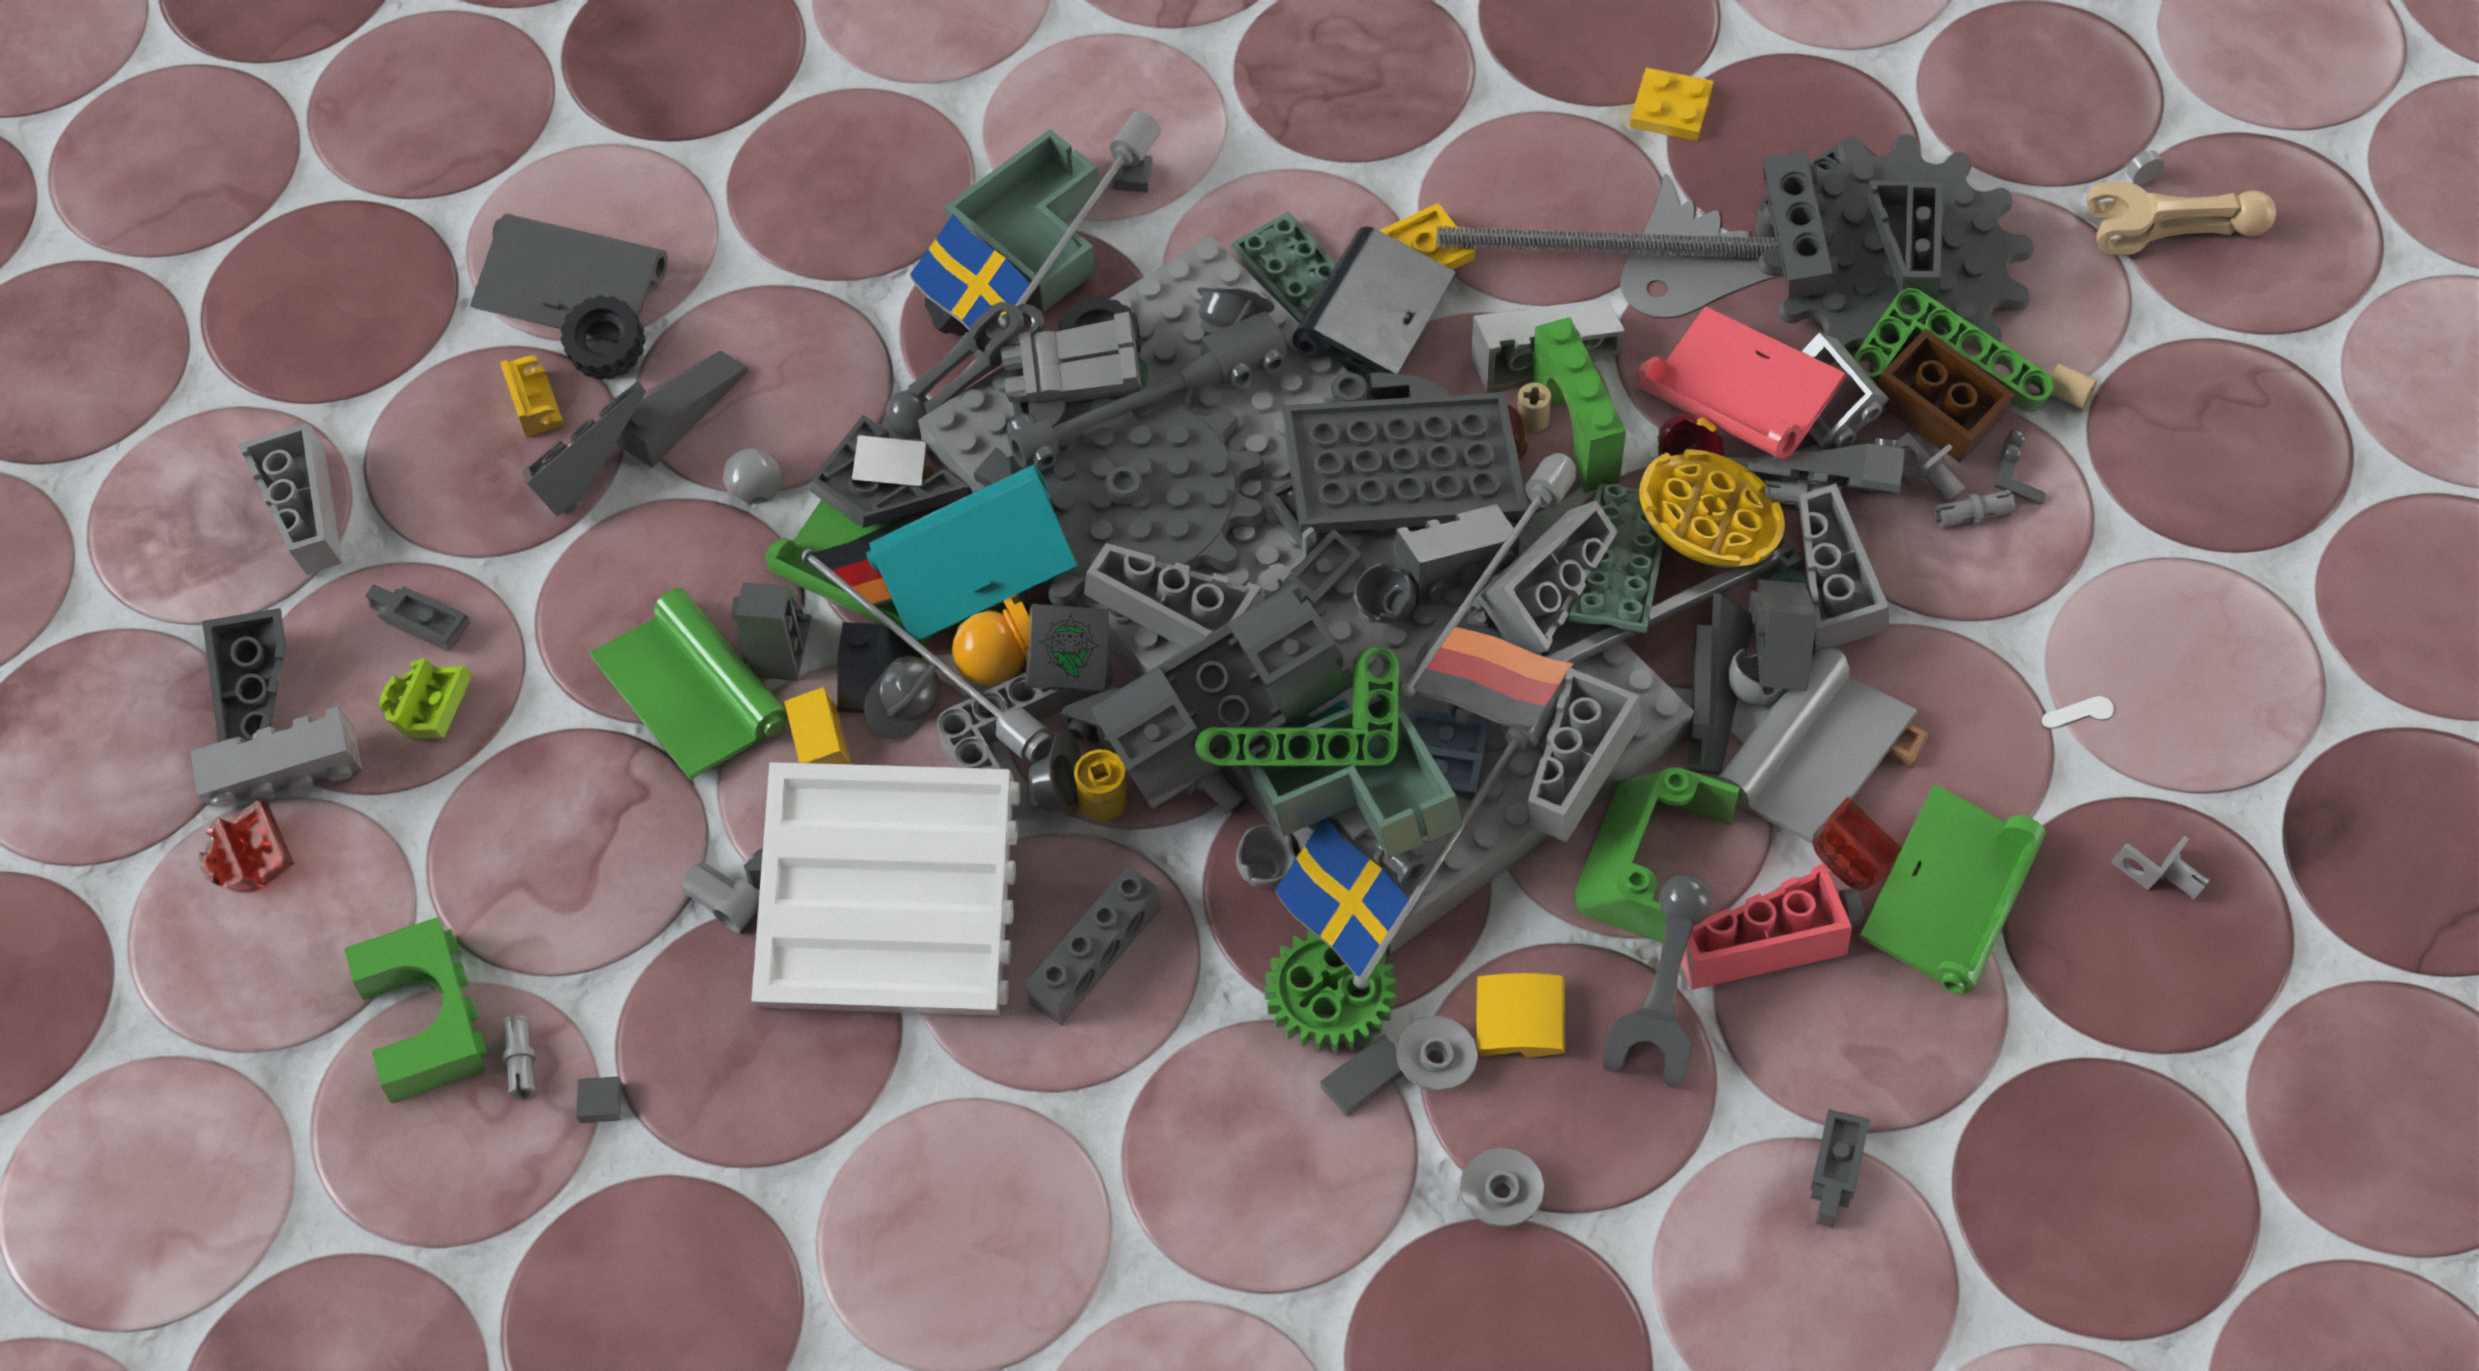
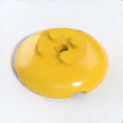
M1686 449L1683 455L1670 456L1667 452L1654 459L1646 468L1641 478L1639 488L1640 504L1653 530L1675 551L1699 563L1721 568H1739L1754 565L1775 551L1784 534L1785 521L1779 502L1773 503L1770 497H1765V487L1767 485L1753 472L1748 471L1746 467L1722 455L1694 449Z

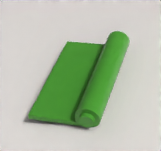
M682 588L669 590L658 599L654 608L655 618L589 652L590 658L689 780L694 779L767 737L778 735L785 728L788 716L787 711L690 595Z

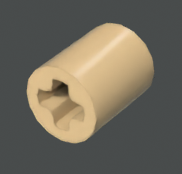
M2059 363L2051 375L2053 390L2050 396L2083 410L2094 392L2097 379Z
M1537 382L1528 383L1519 390L1516 420L1519 428L1525 432L1538 433L1548 426L1551 392L1545 385Z

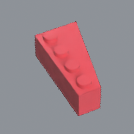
M1825 863L1812 868V872L1809 875L1798 880L1796 877L1782 882L1777 890L1764 896L1760 893L1746 899V904L1732 911L1728 908L1707 917L1701 923L1694 925L1681 962L1691 989H1699L1848 955L1852 926Z

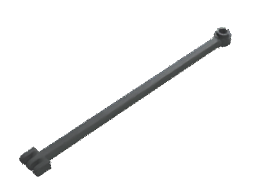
M1782 537L1775 551L1761 562L1746 567L1728 569L1653 605L1648 629L1712 599L1713 593H1725L1772 569H1776L1783 577L1799 569L1803 565L1804 559L1800 555L1791 557L1795 550L1789 544L1781 547L1785 542ZM1611 625L1546 656V658L1573 663L1574 665L1639 633L1630 632ZM1450 703V714L1452 718L1455 717V721L1459 724H1470L1480 716Z

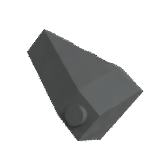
M639 381L605 405L599 412L601 419L597 422L593 419L583 422L570 437L572 441L567 445L561 440L558 441L523 471L526 483L556 516H559L563 511L566 514L571 513L583 502L584 499L581 496L586 493L646 393V390Z
M280 608L202 621L218 742L234 737H242L247 742L253 740L252 735L257 730L271 726L286 651Z

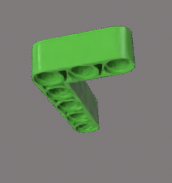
M1915 288L1904 289L1895 297L1854 357L1858 364L1868 361L1876 367V372L1867 374L1877 384L1881 373L1896 359L1910 338L1915 339L1926 328L2013 392L2014 396L2011 403L2024 411L2033 412L2039 410L2053 390V380L2046 371ZM1909 304L1916 309L1917 314L1907 315L1901 310L1900 306ZM1940 324L1944 326L1948 334H1936L1932 330L1931 325ZM1880 334H1892L1896 338L1897 343H1885L1881 339ZM1971 344L1975 346L1979 355L1971 356L1963 350L1962 345ZM2001 364L2006 366L2010 375H1999L1995 371L1994 365ZM1850 377L1851 381H1852L1856 386H1858V385L1855 383V381ZM2025 385L2037 386L2040 389L2041 395H2030L2026 391Z
M1375 647L1365 648L1355 657L1353 664V728L1211 727L1206 728L1197 736L1195 742L1196 753L1203 761L1217 765H1386L1394 759L1398 750V659L1389 649ZM1378 655L1381 657L1384 666L1382 672L1374 677L1369 671V661L1373 656ZM1377 695L1382 700L1383 708L1378 716L1373 717L1368 710V704L1370 699ZM1216 735H1220L1225 741V750L1220 756L1213 757L1209 752V742ZM1259 735L1264 740L1265 748L1260 756L1253 757L1249 752V742L1253 737ZM1299 735L1304 741V750L1298 757H1293L1289 752V742L1293 737ZM1338 735L1343 741V751L1337 757H1332L1329 753L1328 745L1330 740ZM1374 736H1378L1382 741V751L1376 757H1372L1367 748L1368 742Z

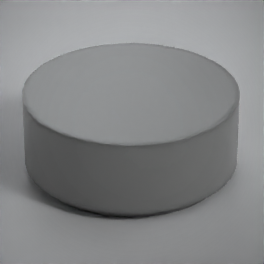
M2154 150L2142 152L2128 165L2127 175L2136 185L2145 184L2153 180L2162 171L2164 161Z

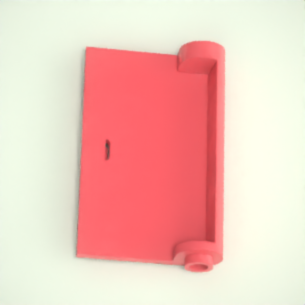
M1706 306L1666 361L1654 356L1643 362L1637 372L1638 386L1641 390L1691 415L1693 414L1697 418L1705 417L1716 425L1717 428L1781 460L1787 459L1792 455L1847 377L1845 372Z

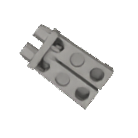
M1129 311L1114 314V320L1057 332L1043 331L1032 336L1030 332L1019 333L1020 342L1001 347L1005 371L1023 368L1024 376L1005 379V390L1009 403L1027 401L1029 403L1056 400L1072 402L1128 395L1142 390L1134 327Z

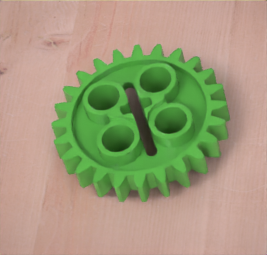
M1309 929L1307 931V940L1304 942L1296 935L1292 937L1293 949L1284 945L1280 946V957L1282 959L1271 958V969L1273 971H1268L1265 974L1266 984L1269 986L1264 987L1265 999L1270 1000L1267 1002L1268 1014H1276L1274 1017L1275 1027L1287 1025L1285 1029L1287 1039L1299 1034L1300 1047L1303 1048L1310 1040L1315 1041L1316 1052L1321 1051L1324 1043H1330L1333 1053H1337L1340 1042H1345L1350 1050H1354V1038L1358 1037L1367 1044L1369 1043V1029L1379 1034L1382 1032L1381 1020L1390 1021L1391 1009L1389 1007L1396 1005V994L1392 992L1397 990V980L1391 978L1393 976V964H1384L1386 962V952H1384L1366 980L1369 985L1366 988L1360 989L1354 985L1353 979L1355 975L1352 974L1353 972L1346 964L1340 967H1332L1327 964L1330 961H1342V959L1329 945ZM1302 980L1311 983V985L1305 988H1299L1293 984ZM1356 990H1362L1366 992L1368 995L1362 998H1356L1350 995V993ZM1321 1011H1329L1334 1015L1330 1018H1320L1316 1014Z

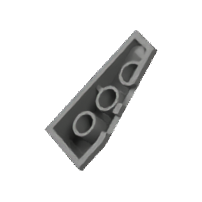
M718 351L646 391L615 444L653 468L748 372V368L722 351Z
M1875 438V444L1867 443L1793 455L1784 460L1774 458L1748 463L1747 470L1753 473L1807 480L1828 485L1837 484L1841 485V487L1897 495L1900 493L1905 449L1897 448L1898 441Z

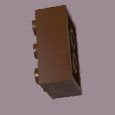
M1926 328L1881 373L1877 383L1879 388L1889 398L1884 405L1886 409L1941 450L1950 444L1953 448L1947 454L1959 463L2004 417L2014 396L2013 392Z

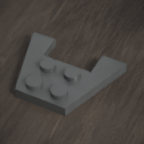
M862 415L810 480L811 493L862 528L958 501L969 495V485L945 469L924 480L921 486L853 480L852 475L858 436L889 438L887 430Z

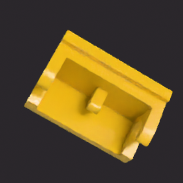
M525 356L509 362L507 360L500 362L526 438L565 426L544 366L524 370L528 366L538 364L536 356Z
M824 687L784 701L799 763L852 765L837 705Z

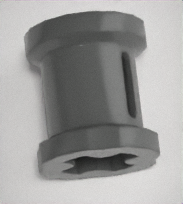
M1379 845L1374 853V860L1380 865L1385 864L1398 876L1397 881L1402 886L1412 884L1419 878L1428 864V860L1422 854L1416 855L1411 850L1388 859Z

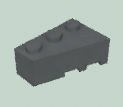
M1869 180L1868 204L1899 293L1907 288H1915L1933 299H1939L1943 181Z
M1497 504L1459 513L1455 517L1457 521L1440 524L1435 519L1427 521L1425 529L1410 532L1406 526L1396 530V568H1401L1413 579L1417 587L1416 603L1418 606L1430 600L1437 601L1443 598L1449 591L1462 585L1474 584L1480 579L1514 529ZM1519 536L1496 569H1506L1519 557Z
M1759 579L1757 591H1751L1749 614H1752V624L1755 625L1760 687L1807 691L1817 614L1805 583Z
M743 582L740 597H734L732 619L738 622V640L743 641L744 661L749 662L750 668L759 678L798 681L812 616L804 614L805 607L798 605V598L789 586Z

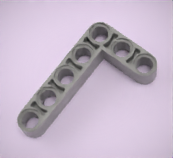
M1109 650L1107 656L1105 689H1107L1110 686L1113 679L1111 655ZM1026 673L980 694L1002 712L1007 709L1022 707L1036 720L1040 721L1061 711L1064 706L1099 692L1026 688ZM973 697L946 709L939 715L937 729L942 750L953 768L1001 769L988 747L989 744L999 740L995 734L998 718L996 716L985 718L992 713ZM1025 698H1031L1030 701H1026V702L1020 701V700L1025 699ZM953 731H962L959 734H950ZM971 760H980V761H978L977 763H974V764H968V763H967L968 761H971Z

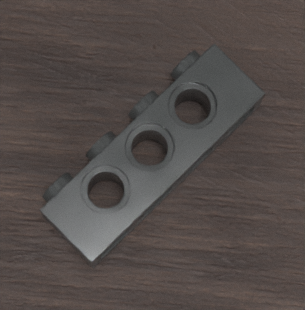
M1806 151L1763 158V181L1788 298L1794 299L1832 292L1833 277L1839 276L1836 256H1829L1827 246H1832L1831 232L1828 224L1822 225L1820 217L1825 215V207L1822 194H1815L1814 186L1818 185L1815 163L1809 164ZM1797 192V193H1800V194H1798V195H1790L1789 193ZM1802 222L1806 223V225L1799 226L1796 223ZM1804 253H1812V254H1814V255H1812V256H1803L1802 254H1804Z
M1126 866L1026 981L1029 1003L1062 1026L1160 911L1159 886Z

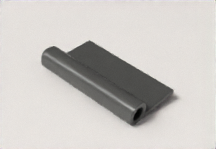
M506 213L494 223L492 231L493 240L470 306L474 309L561 329V326L565 323L564 318L568 313L570 314L576 304H581L589 297L592 299L598 295H604L605 297L614 296L619 301H625L639 319L650 284H660L665 276L668 262L667 253L662 249ZM600 322L588 331L587 336L618 343L620 340V330L611 322Z

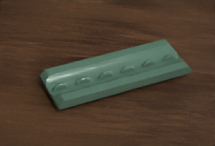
M1289 211L1231 243V249L1236 259L1299 323L1337 264ZM1329 345L1327 349L1347 371L1359 374L1365 380L1371 377V373L1380 372L1332 345Z
M1598 483L1595 501L1597 500L1618 532L1596 569L1591 570L1584 581L1586 586L1582 593L1574 598L1570 609L1569 622L1608 624L1630 632L1647 634L1664 541L1656 534L1643 513L1639 489L1626 488L1619 484L1607 485Z

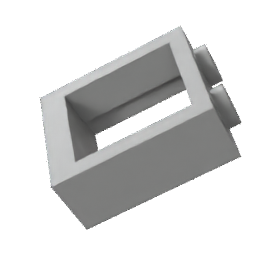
M1819 332L1801 352L1828 365L1836 360L1862 389L1865 395L1832 429L1819 416L1808 432L1823 448L1830 450L1848 447L1854 442L1856 434L1861 428L1880 415L1882 407L1889 398L1836 338Z

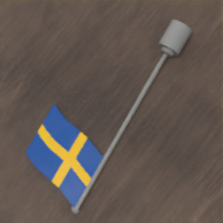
M1134 111L1131 113L1110 143V150L1116 160L1031 283L1005 257L970 233L955 214L952 215L910 273V278L928 299L960 321L968 330H970V327L978 317L998 302L1013 303L1016 306L1025 304L1120 166H1137L1141 163L1161 134L1159 123L1145 112ZM1005 311L1002 312V313L999 315V317L1002 316V315H1004V314H1006L1007 312H1005Z
M1553 696L1531 730L1518 729L1502 724V730L1509 745L1461 818L1463 827L1451 833L1409 899L1381 867L1342 837L1331 824L1328 817L1321 820L1275 889V892L1281 903L1295 919L1337 953L1355 975L1353 982L1357 988L1363 989L1369 985L1366 980L1516 748L1536 747L1556 716L1558 702Z

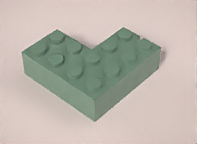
M1049 129L945 205L947 222L955 214L970 233L1005 257L1031 283L1070 227L1064 221L1082 209L1098 187V167L1077 150L1072 153V146ZM1075 231L1028 301L1044 313L1096 273L1093 245Z
M1379 696L1371 698L1368 704L1370 714L1376 717L1383 708V703ZM1399 701L1398 750L1394 759L1386 765H1249L1253 783L1282 836H1286L1357 805L1387 858L1390 859L1422 845L1421 838L1425 836L1429 841H1432L1463 827L1454 791ZM1353 706L1305 727L1353 728ZM1299 735L1293 737L1289 742V752L1293 757H1298L1304 750V741ZM1338 735L1334 736L1328 745V750L1332 757H1337L1343 751V741ZM1374 736L1368 742V752L1372 757L1378 756L1382 751V741L1378 736ZM1265 744L1249 750L1253 757H1258L1263 753Z

